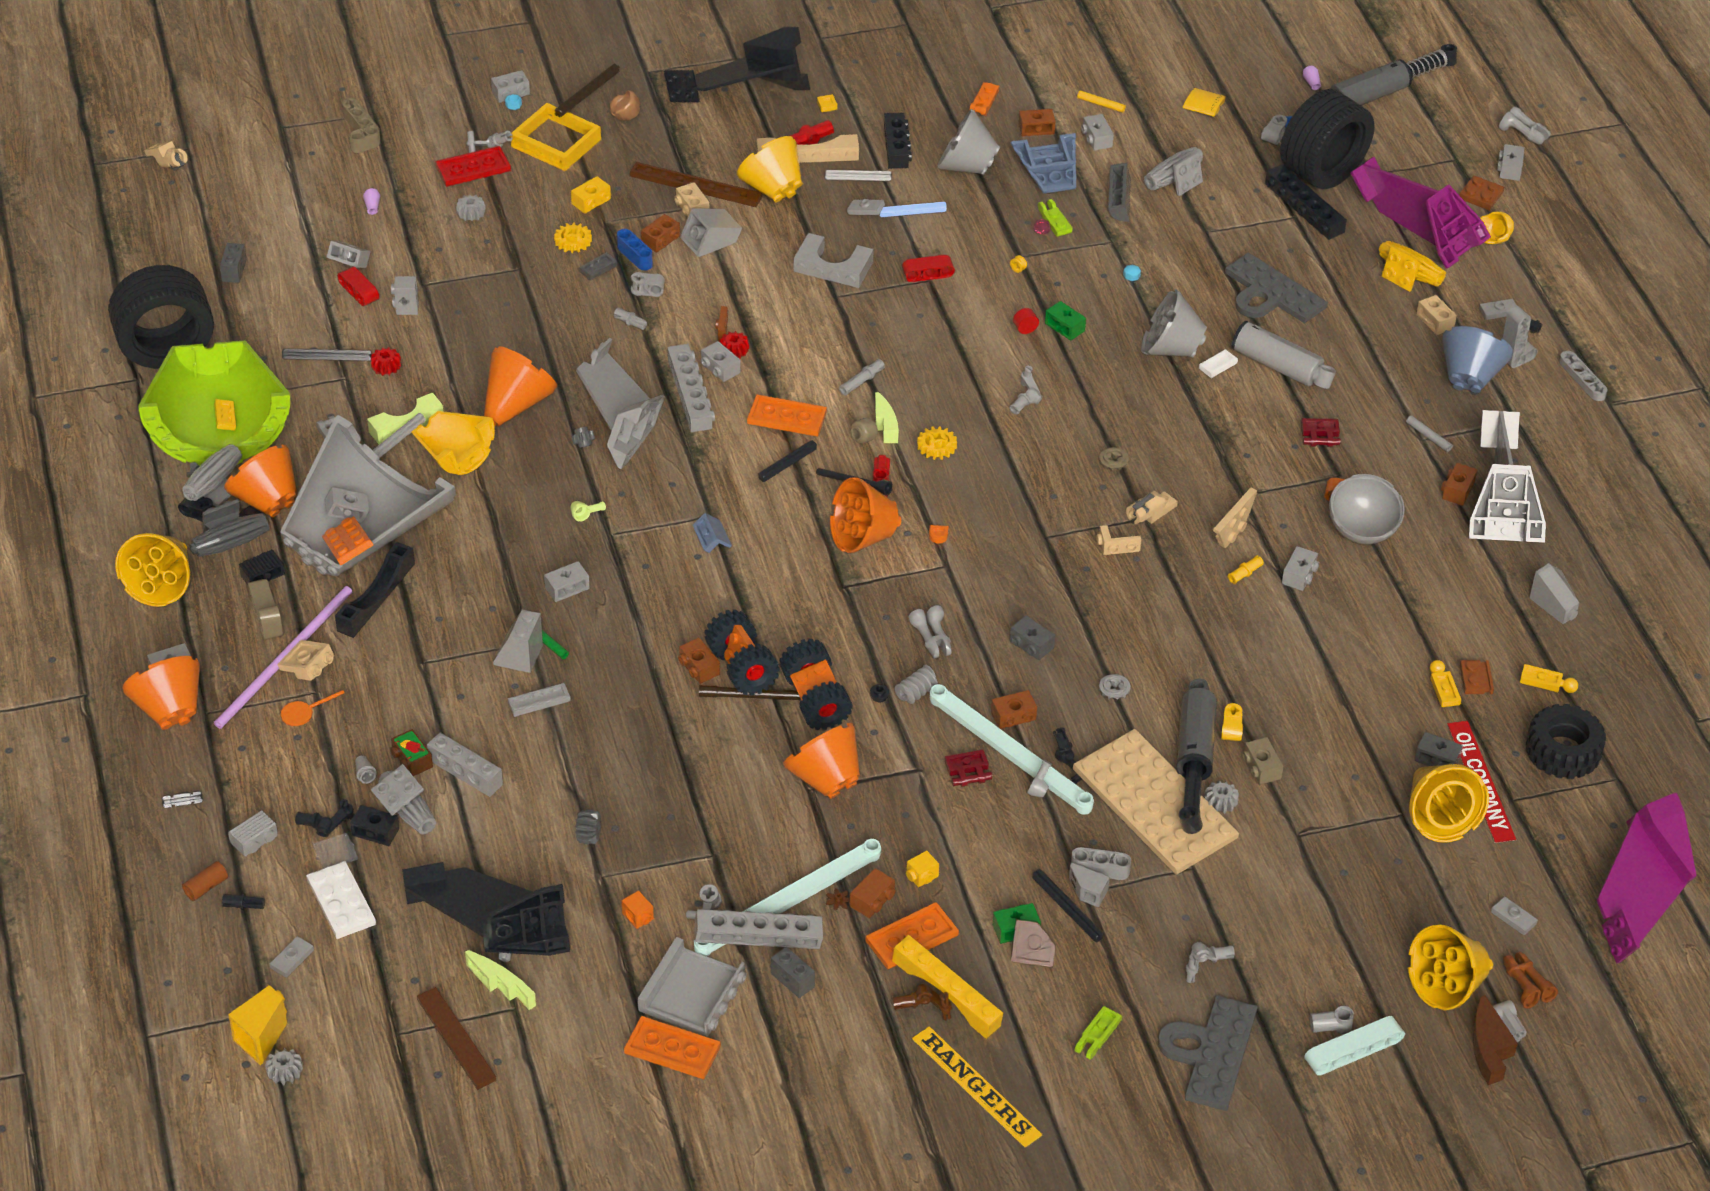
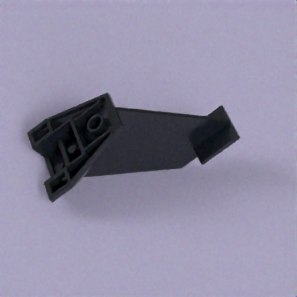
M782 27L744 42L743 46L746 57L695 75L694 70H664L670 102H700L698 91H708L756 77L792 90H810L808 74H800L795 47L801 43L799 27Z
M444 862L402 869L407 904L424 901L483 937L485 952L545 956L570 952L569 936L564 918L563 903H565L562 884L543 887L532 892L465 867L445 871Z

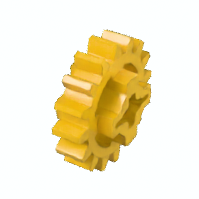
M566 223V227L560 226V230L556 229V234H554L555 246H558L559 250L564 249V252L570 250L571 253L575 250L578 253L580 249L586 250V246H590V242H592L591 230H588L587 226L582 227L581 223L578 226L575 223L572 225Z
M932 426L931 430L926 428L924 433L920 432V437L917 438L918 450H921V454L926 453V458L933 456V460L936 457L943 460V456L949 458L950 453H955L957 437L954 436L953 431L948 433V428L941 430V426L938 429Z

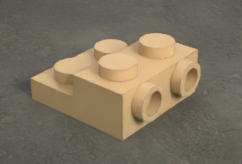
M300 640L277 665L281 671L294 672L297 679L311 681L321 674L325 666L333 662L335 655L329 644Z

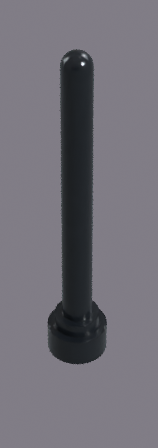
M822 468L816 470L817 475L845 481L852 477L860 478ZM860 478L883 495L887 496L892 491L893 485L891 481L883 479L876 482Z

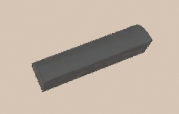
M1127 163L1110 165L1108 209L1111 216L1116 220L1129 222L1131 177Z

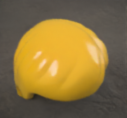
M1491 212L1480 217L1491 236L1484 243L1501 244L1510 238L1514 230V222L1507 213Z

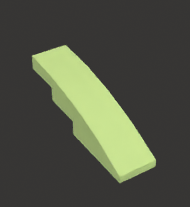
M470 950L465 952L466 965L490 992L499 988L509 1001L518 997L528 1010L536 1006L535 992L520 978L487 957Z

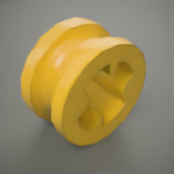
M1017 255L1011 259L1010 266L1013 271L1020 273L1027 268V262L1024 257Z

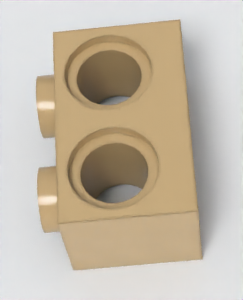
M695 182L676 188L675 202L682 208L685 216H689L692 208L709 209V201Z
M1437 295L1421 300L1418 303L1417 315L1436 335L1442 334L1446 330L1450 331L1452 327H1455L1457 315Z

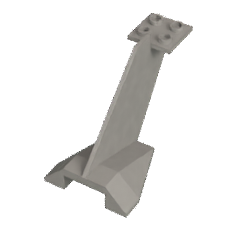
M609 338L606 342H602L598 349H594L590 357L592 359L591 364L584 361L577 368L576 372L612 431L607 446L617 467L622 469L654 428L665 396L659 395L651 399L608 353L613 340Z
M1482 410L1480 447L1495 448V464L1491 465L1470 517L1469 538L1545 542L1546 522L1531 466L1513 465L1510 449H1518L1520 412Z

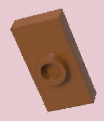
M721 306L720 317L716 319L715 328L718 330L719 342L722 335L727 332V306Z

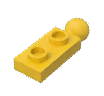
M1434 660L1429 667L1431 671L1430 679L1441 707L1460 705L1461 697L1451 672H1444L1445 664L1440 660Z
M1524 664L1520 679L1522 684L1559 692L1560 687H1563L1567 693H1574L1578 689V682L1574 678L1563 680V673Z

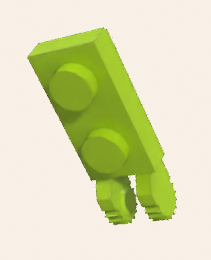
M1052 199L1047 200L1050 210H1047L1044 202H1038V209L1043 219L1056 237L1072 233V226L1059 208L1056 207V203Z
M1103 1006L1082 1033V1037L1075 1046V1052L1080 1053L1088 1042L1092 1045L1086 1053V1058L1091 1060L1097 1053L1098 1048L1100 1049L1122 1021V1015Z

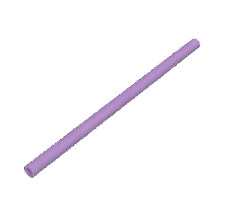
M345 586L214 721L217 728H223L279 669L277 664L300 640L306 641L352 594L350 587Z

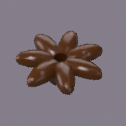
M836 888L834 894L827 893L826 896L830 900L826 901V905H833L834 910H837L839 906L847 909L846 903L850 902V898L846 897L848 891L841 893Z

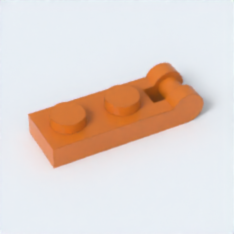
M983 82L974 102L970 105V110L973 109L975 112L986 116L999 92V86Z

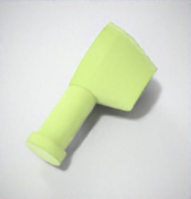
M574 501L570 509L576 521H584L589 517L590 513L606 510V506L603 501L589 506L583 502Z

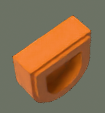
M930 525L929 539L934 543H944L948 539L949 526Z

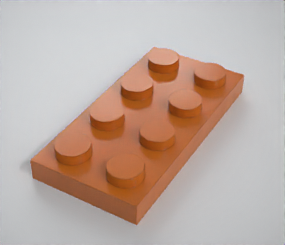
M756 395L747 418V424L818 437L827 413V407Z
M354 516L344 519L339 526L328 529L322 535V538L340 565L373 546V543Z
M937 902L866 935L865 941L888 970L897 966L892 961L894 947L908 935L925 949L929 950L958 936L959 930Z
M641 1016L624 1047V1053L705 1079L721 1047V1042Z

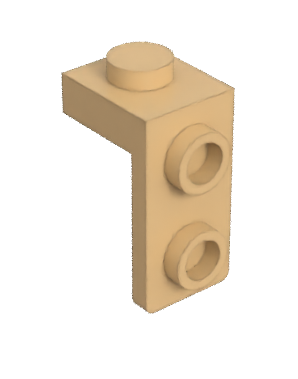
M1107 525L1100 526L1099 534L1096 535L1097 545L1101 546L1103 555L1139 552L1141 548V536L1111 539Z

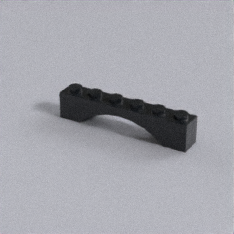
M399 542L395 543L386 554L384 562L369 588L356 600L345 603L335 615L337 632L352 638L356 636L415 565L412 547Z

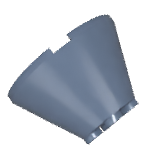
M1456 326L1452 327L1451 331L1446 330L1442 336L1448 378L1456 390L1466 389L1474 393H1480L1481 389L1511 360L1513 355V349L1503 338L1500 341L1493 337V333L1483 329Z

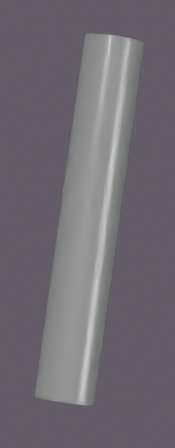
M1411 415L1407 418V424L1443 450L1449 452L1452 449L1453 445L1415 417Z

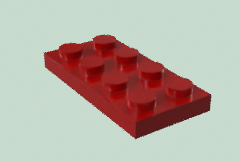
M500 146L435 161L436 168L446 187L511 171V166Z

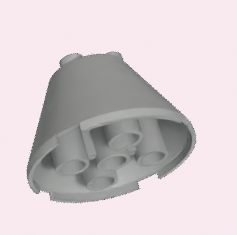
M973 109L967 113L959 125L955 137L951 138L939 160L938 169L984 175L987 168L991 166L994 160L993 157L1001 146L996 143Z
M1176 289L1174 290L1176 292L1170 291L1154 312L1150 320L1153 324L1149 332L1146 330L1141 344V352L1143 354L1189 356L1193 358L1199 344L1202 345L1205 342L1206 335L1204 333L1207 326H1205L1180 291Z

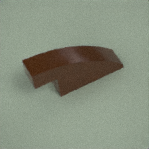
M1486 995L1481 996L1472 1038L1473 1050L1480 1072L1487 1085H1491L1504 1079L1506 1066L1502 1060L1515 1056L1518 1043Z

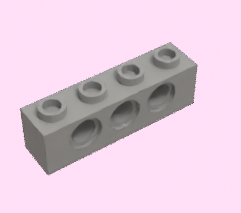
M439 733L427 744V749L432 754V762L485 795L491 797L503 785L501 768L444 734Z

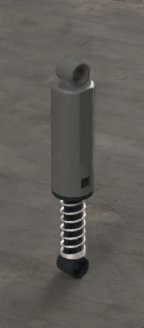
M1445 44L1441 46V50L1439 49L1413 61H1408V63L1398 59L1334 84L1330 89L1338 90L1358 104L1364 105L1409 87L1415 76L1419 77L1420 74L1424 75L1425 72L1429 73L1430 70L1434 71L1435 68L1439 69L1440 67L1455 65L1457 63V46Z

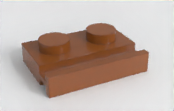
M1461 660L1460 671L1464 693L1484 694L1485 692H1490V694H1493L1494 686L1489 660H1486V662H1480V660Z

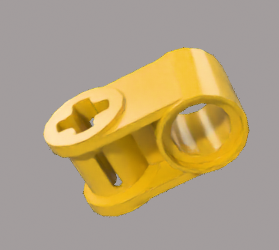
M1230 703L1224 710L1221 740L1241 741L1243 731L1242 708L1238 704Z

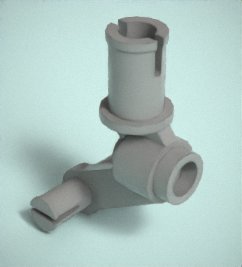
M468 131V141L466 144L469 148V153L476 152L475 146L502 147L503 143L511 141L513 137L507 138L512 136V133L505 131L500 134L494 133L493 136L488 137L487 141H475L474 131Z
M1026 366L1021 374V385L1027 386L1028 390L1026 393H1020L1015 402L1010 405L1009 409L1013 414H1019L1025 406L1031 403L1039 404L1043 398L1032 377L1031 372L1033 368L1031 366Z
M1202 942L1194 943L1191 955L1189 956V962L1186 965V981L1188 983L1195 982L1199 962L1209 959L1216 963L1217 960L1233 959L1235 955L1233 946L1217 948L1211 946L1208 948Z

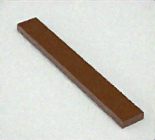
M636 162L630 170V177L675 188L695 182L704 195L752 207H757L762 199V193L644 163Z

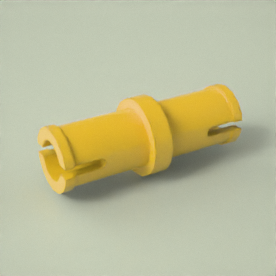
M1256 555L1248 562L1241 563L1239 568L1228 574L1229 581L1236 584L1244 577L1251 576L1253 571L1264 565L1262 558Z

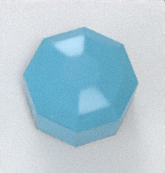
M509 95L505 99V105L508 109H519L522 105V99L519 95Z
M1127 265L1123 270V276L1129 281L1138 280L1141 275L1140 268L1135 265Z

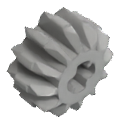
M463 195V198L458 199L456 206L459 218H464L465 221L479 220V217H484L486 210L482 197L477 195Z
M1220 780L1217 783L1211 782L1205 790V799L1208 801V804L1224 814L1227 811L1232 812L1238 804V790L1235 789L1234 784L1228 785L1227 781L1225 783H1221Z
M285 1047L283 1051L275 1050V1055H269L268 1061L265 1064L267 1076L269 1079H273L275 1084L280 1081L283 1085L287 1081L293 1084L294 1078H300V1072L303 1071L301 1056L296 1054L294 1049L287 1052Z

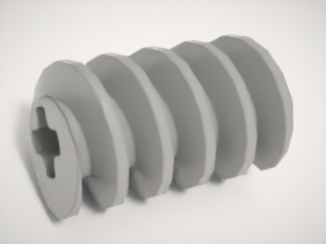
M924 665L917 672L902 680L900 684H897L895 686V693L898 698L913 704L915 700H919L921 696L926 695V692H930L931 688L938 684L933 669L928 665Z

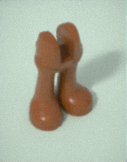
M1519 951L1515 954V959L1512 955H1507L1503 958L1507 974L1514 978L1523 989L1520 1001L1524 1008L1534 1007L1539 999L1544 1003H1548L1556 998L1558 995L1557 987L1536 971L1533 962L1525 954ZM1525 975H1528L1535 985Z

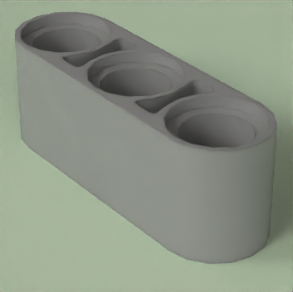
M1084 847L1075 848L1072 852L1071 863L1102 873L1110 877V879L1124 880L1130 875L1131 858L1128 854Z

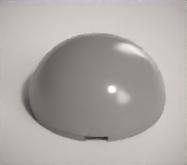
M1371 474L1352 475L1350 478L1341 481L1331 494L1329 513L1332 523L1340 534L1359 544L1382 542L1391 537L1403 521L1405 510L1402 496L1393 488L1394 485L1379 476Z

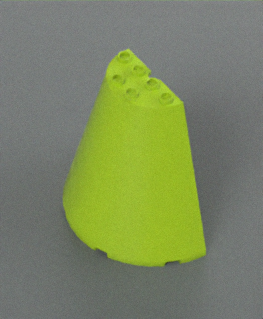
M246 340L214 343V346L211 348H206L203 344L171 347L138 408L143 426L150 434V438L159 448L173 458L184 463L186 461L190 463L196 462L198 465H201L215 452L229 444H233L241 451L242 458L237 463L240 464L243 463V460L266 450L277 439L285 426L284 423L289 414L290 392ZM215 399L234 401L235 431L217 429L214 407Z

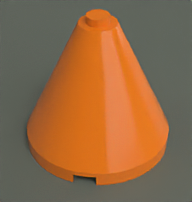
M501 346L495 347L491 353L484 417H491L494 427L501 426L550 396L557 388L556 381L544 369L540 368L538 370L531 364L532 361L525 356Z

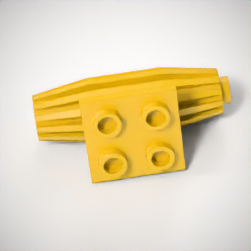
M1386 241L1379 247V255L1386 260L1382 277L1409 292L1412 290L1415 279L1438 287L1446 277V272L1431 259L1407 246Z

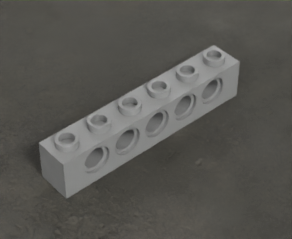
M689 344L667 347L668 363L690 431L697 432L712 429V421H715V415L713 410L710 411V399L706 398V387L702 386L703 379L702 375L698 374V363L694 362V351L690 350Z
M697 909L694 920L695 942L820 949L823 940L822 916Z

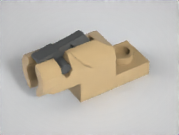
M172 141L157 143L144 150L147 157L154 156L161 167H171L173 171L179 169L188 161L186 152L182 149H176Z
M1152 491L1128 506L1126 514L1129 520L1137 517L1134 524L1145 520L1152 524L1177 507L1178 501L1165 491L1161 494Z

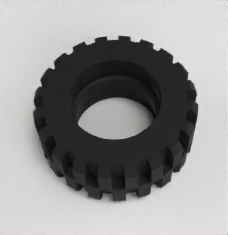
M1554 704L1551 708L1548 706L1542 709V711L1537 712L1532 719L1526 740V751L1532 763H1536V767L1540 770L1543 769L1546 774L1550 776L1553 774L1556 775V778L1561 779L1562 777L1574 779L1576 776L1580 778L1585 776V773L1587 775L1598 767L1605 747V729L1599 723V719L1596 716H1592L1588 710L1584 711L1576 705L1573 707L1570 704H1563V706ZM1553 738H1570L1577 742L1579 745H1563L1555 741Z

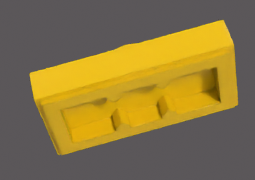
M215 399L214 407L217 429L235 431L234 401Z

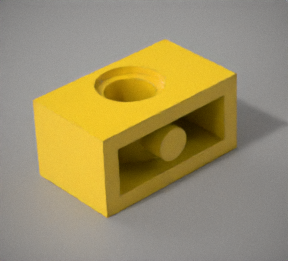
M598 176L571 190V204L584 214L611 199L610 185Z

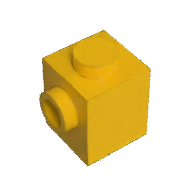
M928 851L907 861L906 876L918 888L924 884H929L939 875V863Z

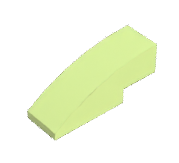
M875 392V420L878 431H883V443H898L899 429L896 415L888 401L879 392Z

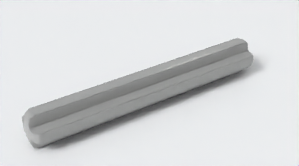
M418 413L372 451L380 458L408 436L411 431L424 423L425 417Z

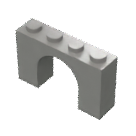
M808 233L794 257V272L859 288L873 264L874 249L857 245L848 260L840 263H830L820 258L824 252L825 237Z

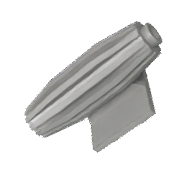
M1192 147L1172 155L1157 164L1144 176L1145 185L1150 190H1156L1175 182L1177 195L1184 194L1203 182L1200 163L1203 160L1202 151L1197 147Z
M229 444L212 454L202 463L183 486L184 497L191 501L206 497L213 501V506H221L231 496L224 489L225 483L228 480L226 477L230 475L242 458L238 447Z
M403 764L395 771L391 770L382 773L378 784L371 789L374 795L392 816L397 812L404 822L418 833L423 835L431 832L435 828L436 820L427 803L419 795L424 791L423 787Z

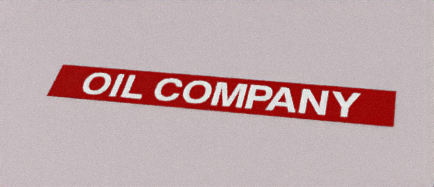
M1469 722L1447 723L1454 742L1463 745L1461 759L1464 766L1474 770L1487 786L1489 804L1485 819L1495 843L1516 840Z

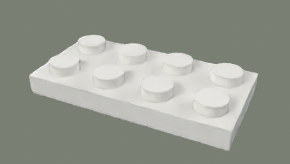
M346 861L306 875L307 881L337 939L376 925V919Z

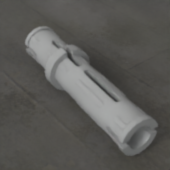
M877 359L871 365L863 367L861 372L839 386L841 394L846 396L868 379H873L876 373L885 368L884 362L881 359Z

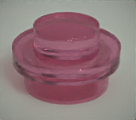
M1039 219L1034 224L1033 229L1036 233L1044 235L1050 232L1051 226L1047 220Z

